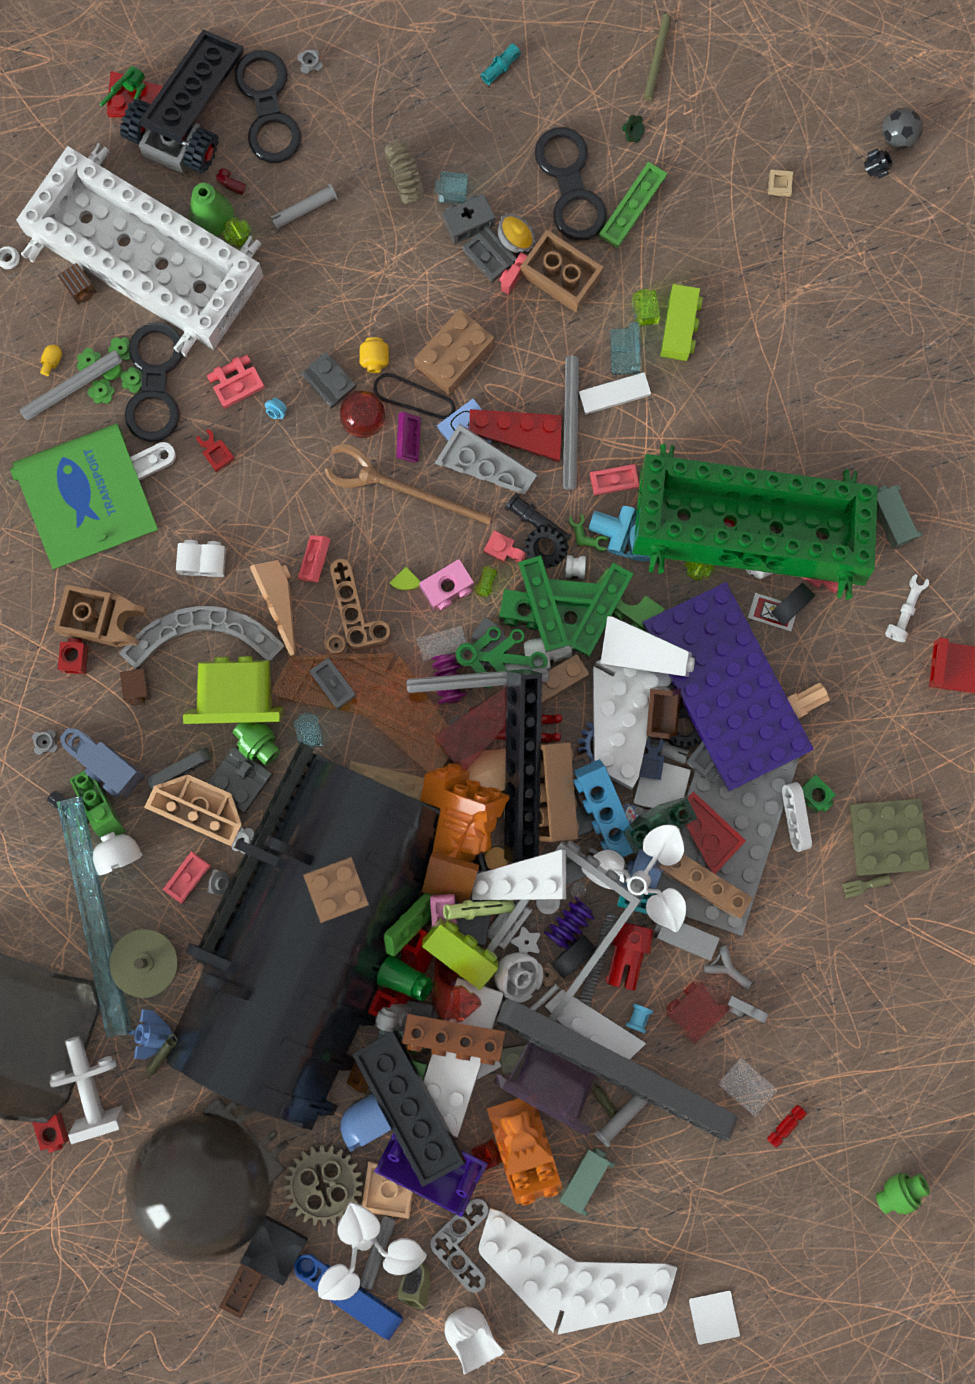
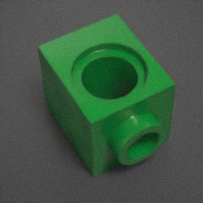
M816 774L802 786L805 803L815 813L820 810L825 812L834 804L831 799L836 794ZM814 789L821 791L823 795L820 802L812 798Z

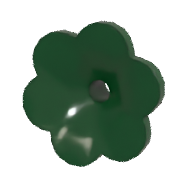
M630 115L628 122L622 126L628 142L638 143L641 140L645 126L642 124L643 118L640 115Z

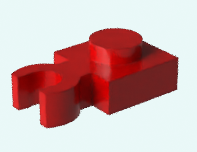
M207 429L206 432L209 435V439L202 441L197 436L196 440L201 447L207 448L202 453L217 473L233 462L235 458L221 439L215 443L214 434L211 430Z

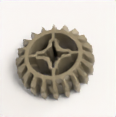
M404 140L392 142L384 150L390 175L400 200L404 204L414 203L424 195L416 162L408 144Z

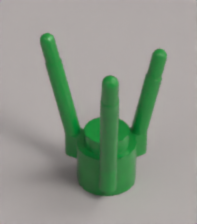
M131 66L124 76L111 87V92L100 102V106L103 107L123 86L129 91L137 89L134 99H140L141 93L146 87L143 83L145 79L144 74L138 68Z

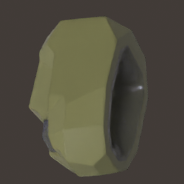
M422 1263L414 1271L404 1274L398 1292V1299L403 1304L423 1310L428 1303V1294L431 1287L430 1270L427 1265Z

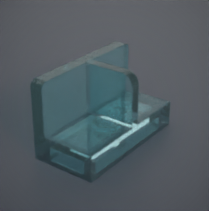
M639 322L629 323L628 329L610 330L611 373L613 375L639 374L640 372Z

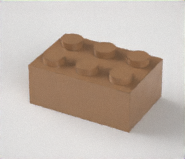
M546 230L522 263L520 276L577 313L602 278L604 267Z
M459 308L414 358L415 368L450 396L494 347V337Z

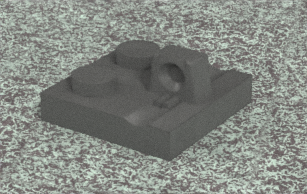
M233 747L208 781V784L231 793L236 807L246 813L273 774L251 759H246L239 750Z

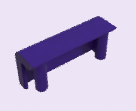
M393 1132L374 1172L462 1217L488 1163L461 1150L467 1161L464 1165L422 1186Z

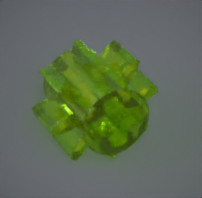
M238 217L228 220L224 224L225 230L222 231L229 245L234 243L236 247L244 245L249 237L248 234L252 232L245 219L240 221Z
M688 561L684 564V567L688 568L686 574L697 581H701L703 577L708 579L714 569L710 564Z

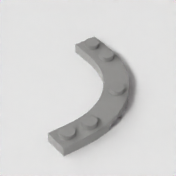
M196 606L176 610L174 613L154 620L135 636L139 640L138 646H125L119 654L135 669H139L162 645L175 637L195 631H217L232 635L247 643L265 660H270V663L286 646L259 622L247 615L222 607Z

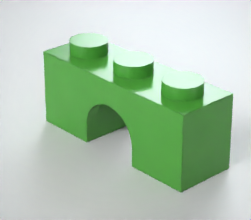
M608 568L596 584H602L606 574L609 571ZM645 595L639 604L633 606L625 604L620 599L612 615L621 621L624 619L632 626L646 632L642 625L643 621L662 613L664 608Z

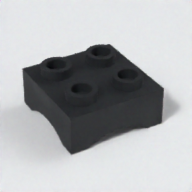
M265 1215L240 1263L266 1275L283 1286L308 1237Z

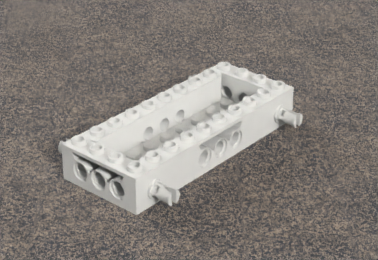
M97 143L88 158L67 146L16 219L23 232L32 238L21 255L26 259L29 258L34 263L42 248L47 247L71 263H77L84 271L182 330L184 334L173 348L178 353L181 350L185 357L196 340L214 350L264 277L260 263L252 259L261 243L258 240L254 242L252 236H249L239 251L101 167V163L110 151L106 147L102 149L100 143ZM90 214L93 216L91 222H81V218L84 215ZM123 237L130 238L129 245L125 247L120 246L119 240ZM161 260L168 262V266L164 270L156 268L157 263ZM202 283L206 285V290L203 293H196L194 291L197 284Z

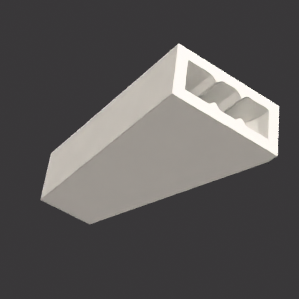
M607 617L601 664L689 677V672H693L695 658H692L691 652L617 618Z

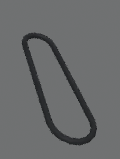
M382 374L374 382V394L382 401L440 419H446L455 412V403L450 398L395 374ZM383 377H393L450 402L452 411L450 414L443 416L383 398L377 392V383Z

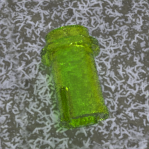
M489 566L483 567L479 582L474 586L477 595L487 598L489 594H492L491 587L497 574L496 569Z

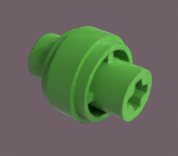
M243 722L234 728L233 734L239 739L237 743L239 752L246 759H251L252 761L259 759L267 766L281 753V750L274 744L276 741L275 733L266 724L259 722L254 725L252 722Z
M898 1173L887 1179L884 1183L885 1189L876 1193V1200L885 1214L895 1210L900 1215H907L918 1210L922 1204L921 1198L930 1194V1188L920 1173L913 1177H910L907 1173Z

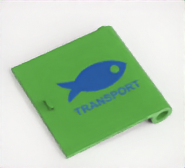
M118 423L12 462L11 474L14 480H18L53 570L158 530Z

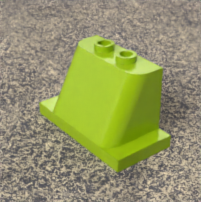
M239 656L238 660L229 661V657H214L215 661L198 662L197 708H190L183 714V724L280 722L283 718L284 706H272L270 660H253L252 656Z

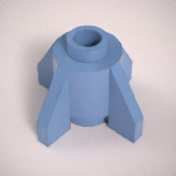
M142 1009L140 1022L145 1023L139 1024L136 1030L129 1029L128 1034L134 1035L135 1042L141 1045L136 1046L134 1058L145 1060L156 1054L173 1032L170 1030L169 1025L154 1011Z

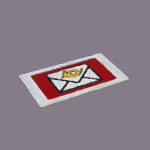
M755 593L748 618L791 631L796 615L783 626L771 614L782 601Z

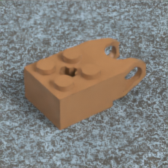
M66 585L54 630L64 637L114 647L138 646L139 640L124 633V623L132 616L147 615L148 610L143 606L133 604L122 596Z

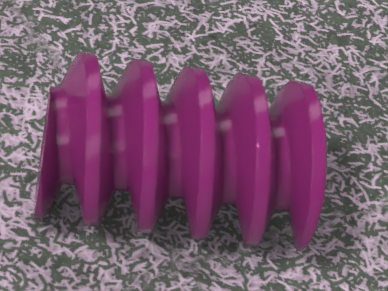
M446 654L431 658L436 661L432 664V668L438 670L434 673V677L460 675L456 670L462 668V665L455 664L457 660L456 655ZM460 689L439 690L437 692V696L444 697L439 700V705L461 702V698L467 695V692H461Z

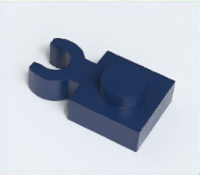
M648 737L646 740L648 754H643L639 777L661 780L664 757L658 756V752L663 748V739H660L658 747L653 748L650 746L651 738Z

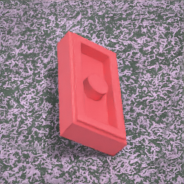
M636 464L590 472L594 496L639 488Z
M310 535L298 580L318 583L331 538Z
M191 851L163 888V891L183 904L211 865Z

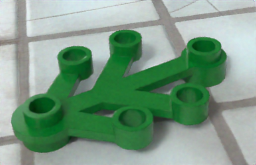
M494 626L490 627L487 633L474 644L464 643L456 650L457 661L463 666H471L476 673L486 672L479 661L489 662L496 671H507V668L502 663L530 666L531 669L546 668L548 664V659L542 652H535L531 656L503 654L513 645L523 642L524 633L520 629H514L507 639L490 652L480 650L489 642L500 639L501 632L499 628ZM491 630L498 631L496 638L489 636ZM516 632L522 635V638L518 641L513 639V634ZM465 651L472 652L470 659L463 657ZM536 658L543 660V664L539 667L534 665Z

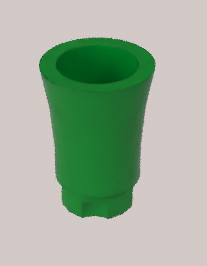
M390 955L379 969L377 976L379 986L398 991L413 999L416 998L424 1001L433 989L431 978L426 977L424 973L407 965L397 956Z

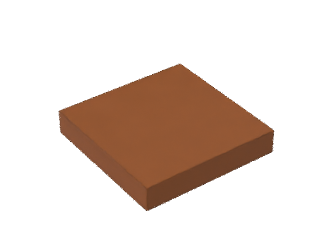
M432 851L422 892L431 895L455 894V902L458 903L470 900L479 865Z

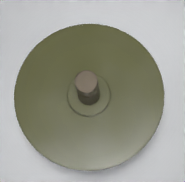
M149 929L135 930L123 936L114 946L110 957V972L116 985L128 995L139 998L152 997L163 992L172 983L178 968L177 953L173 944L163 934Z

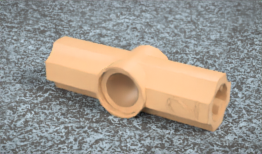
M821 683L815 684L799 694L795 693L787 697L798 719L829 701L828 693Z

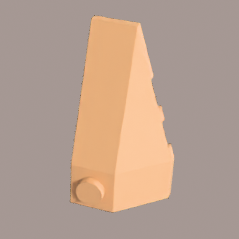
M279 560L254 564L250 566V569L265 601H267L269 611L277 624L291 658L295 659L297 655L291 590L287 580L291 578L288 568L286 565L281 566Z

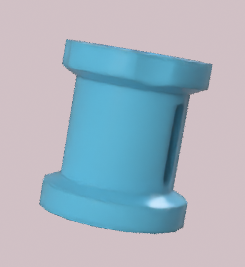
M634 1003V1010L630 1021L626 1022L625 1026L645 1034L647 1031L645 1026L649 1015L653 1014V1010Z

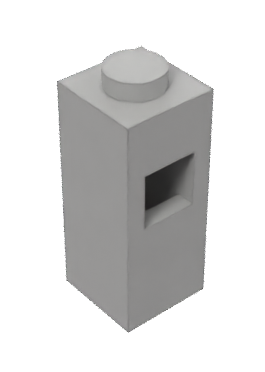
M657 923L653 931L657 933L656 939L708 961H711L720 939L685 923L682 924L678 932H674Z

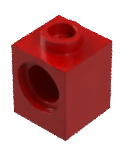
M68 638L67 642H60L57 670L62 673L86 674L89 647L82 643L81 639ZM77 650V659L69 661L68 656L70 652Z
M62 1113L32 1122L40 1151L48 1149L49 1153L60 1150L63 1148V1143L69 1141ZM49 1127L54 1128L57 1133L55 1140H50L47 1137V1129Z

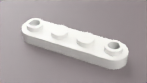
M158 443L130 457L139 481L174 463L176 452L169 443ZM163 452L168 453V457L166 459H161V454Z

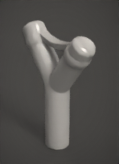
M727 945L720 946L717 958L711 964L704 966V972L729 975L747 990L752 982L733 967ZM721 956L723 965H714Z

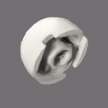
M114 832L100 837L102 842L93 851V863L98 875H103L111 872L112 869L128 865L143 855L133 838L125 834L115 835Z
M511 953L499 961L498 969L494 973L495 985L499 991L504 993L503 996L522 1003L533 997L531 994L534 990H539L541 987L543 968L536 959L528 954Z

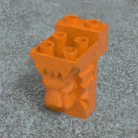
M450 763L445 767L436 768L434 771L425 774L420 801L441 808L433 852L470 862L475 859L476 855L491 849V833L496 827L497 817H501L509 795L501 793V790L498 788H487L481 786V783L476 780H469V771L462 769V766Z
M530 1094L487 1108L500 1156L504 1164L505 1174L516 1204L525 1206L534 1203L536 1198L542 1196L550 1198L558 1195L559 1191L563 1190L534 1095Z

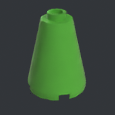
M200 183L194 187L189 207V220L216 237L221 235L233 223L234 210L232 204L224 195L208 183Z

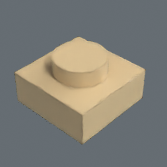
M770 170L768 195L790 197L792 193L793 172Z

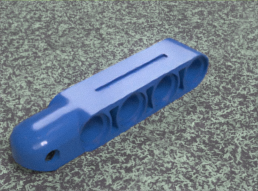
M304 1253L297 1258L294 1264V1272L300 1280L318 1292V1285L323 1274L332 1266L310 1253ZM360 1285L357 1292L348 1299L329 1300L386 1340L391 1339L404 1319L397 1311Z

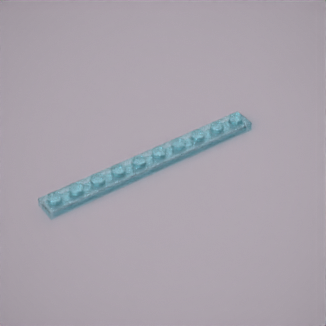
M82 796L58 801V811L106 1037L128 1034L132 1031L124 993L116 985L110 972V957L114 946L99 875L93 863V847Z

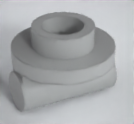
M213 869L207 892L216 895L224 894L230 883L228 874Z

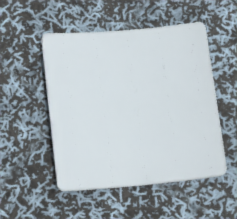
M731 1291L689 1299L699 1345L740 1336Z

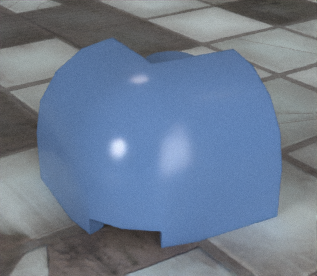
M373 1093L353 1103L344 1112L340 1123L342 1138L350 1152L392 1130Z

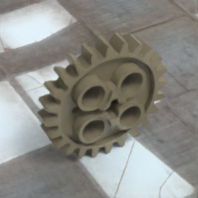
M322 1144L320 1151L317 1152L316 1148L312 1146L311 1154L303 1150L301 1152L303 1159L299 1157L294 1158L297 1166L289 1165L288 1169L293 1174L285 1175L284 1178L290 1181V1184H286L284 1189L290 1190L291 1193L286 1195L285 1199H293L289 1208H298L296 1216L304 1213V1222L308 1221L311 1217L313 1218V1226L317 1224L318 1220H322L323 1227H326L328 1219L335 1225L337 1223V1216L342 1219L349 1202L359 1204L355 1196H362L363 1193L357 1189V1187L364 1184L363 1181L357 1180L362 1171H354L358 1163L350 1164L348 1161L352 1155L349 1154L344 1158L342 1156L343 1148L338 1153H335L334 1145L330 1147L329 1151H326L324 1144ZM329 1163L337 1165L338 1174L334 1176L327 1174L325 1170L326 1165ZM316 1164H319L321 1167L323 1181L330 1184L326 1191L331 1201V1206L327 1205L324 1189L318 1187L321 1178L316 1169ZM311 1171L315 1176L314 1182L306 1183L302 1178L303 1172ZM341 1187L344 1189L345 1197L343 1199H336L332 1193L334 1188ZM318 1195L322 1199V1205L319 1207L312 1206L309 1202L310 1196Z

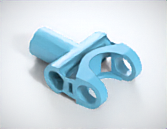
M622 506L618 518L594 511L588 530L611 538L607 551L631 560L650 561L651 556L632 554L635 532L634 523L637 511L635 508ZM628 543L629 551L627 552V554H624Z

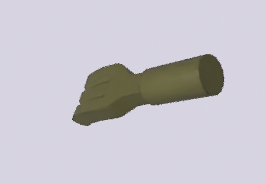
M889 875L870 879L868 882L857 880L842 884L844 893H846L845 897L850 898L863 894L867 888H877L891 884Z

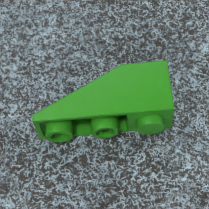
M84 771L69 779L94 832L99 837L114 832L115 835H120L126 831L116 810L97 780L92 779Z

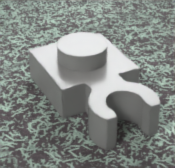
M729 995L725 1002L726 1005L730 1006L729 1011L737 1016L742 1017L743 1014H746L762 1023H765L768 1017L767 1013Z

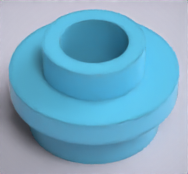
M272 398L265 403L266 413L271 418L283 419L285 417L287 407L281 400Z

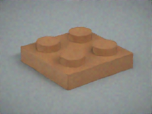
M352 857L303 875L320 923L369 905Z

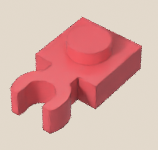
M522 252L517 257L515 264L509 270L506 269L500 278L501 291L508 295L519 280L521 265L527 258V255Z

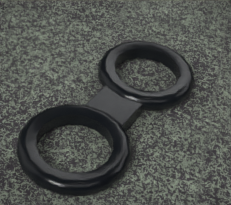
M254 50L245 54L238 61L234 71L238 90L247 98L255 100L258 118L252 123L248 132V144L252 152L260 160L268 163H281L290 159L298 151L301 144V131L297 122L289 115L280 112L277 95L284 89L287 82V69L283 60L275 53L267 50ZM262 60L272 63L277 68L278 78L271 88L255 90L245 83L244 72L251 63ZM271 122H279L286 125L292 133V140L289 146L278 153H270L263 150L257 142L260 129Z
M555 127L544 132L538 139L535 147V160L543 172L548 176L557 178L561 197L555 204L553 218L558 231L565 237L575 241L589 240L597 236L604 228L607 213L602 199L594 192L584 189L579 173L586 164L588 147L584 138L575 130L567 127ZM560 137L573 141L579 150L577 161L567 168L552 166L544 156V149L549 141ZM583 199L593 204L598 216L595 224L591 228L579 231L571 229L566 225L562 212L569 202Z
M159 322L148 323L138 328L131 337L129 344L130 358L135 367L142 371L141 391L133 395L127 403L124 413L125 422L133 435L140 440L148 442L162 441L169 437L177 428L180 418L179 407L176 401L165 391L166 374L175 369L181 361L183 355L181 350L178 353L174 349L171 358L160 365L148 364L139 356V344L150 333L158 332L165 334L172 340L174 346L181 337L175 329ZM147 399L161 400L167 404L170 410L169 422L159 431H144L135 422L134 414L136 408Z

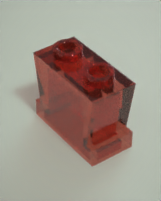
M692 982L683 991L686 995L678 1001L676 998L666 1007L668 1012L665 1015L688 1032L685 1037L692 1044H695L729 1011L722 1003L716 1004L702 982L697 984Z

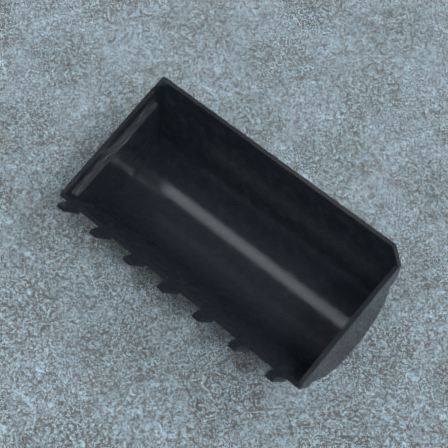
M314 754L311 764L305 766L302 772V782L298 788H294L291 794L292 802L287 809L283 810L280 816L282 820L279 828L276 831L273 830L271 836H268L264 844L269 847L267 851L240 839L237 840L234 848L258 858L260 865L256 873L251 874L248 880V890L244 895L240 896L237 902L239 904L237 912L233 917L230 916L226 924L228 925L224 937L219 938L216 944V953L189 943L185 950L187 954L207 962L174 1031L177 1042L167 1057V1063L171 1068L182 1072L209 1090L243 1106L309 1130L313 1129L319 1115H334L338 1106L326 1100L339 1070H352L355 1059L346 1054L360 1024L362 1026H374L377 1017L368 1013L369 1010L367 1008L378 986L377 976L379 969L390 956L386 953L384 934L399 920L401 915L405 914L413 906L420 891L423 889L440 814L439 809ZM352 857L369 905L320 923L303 875Z

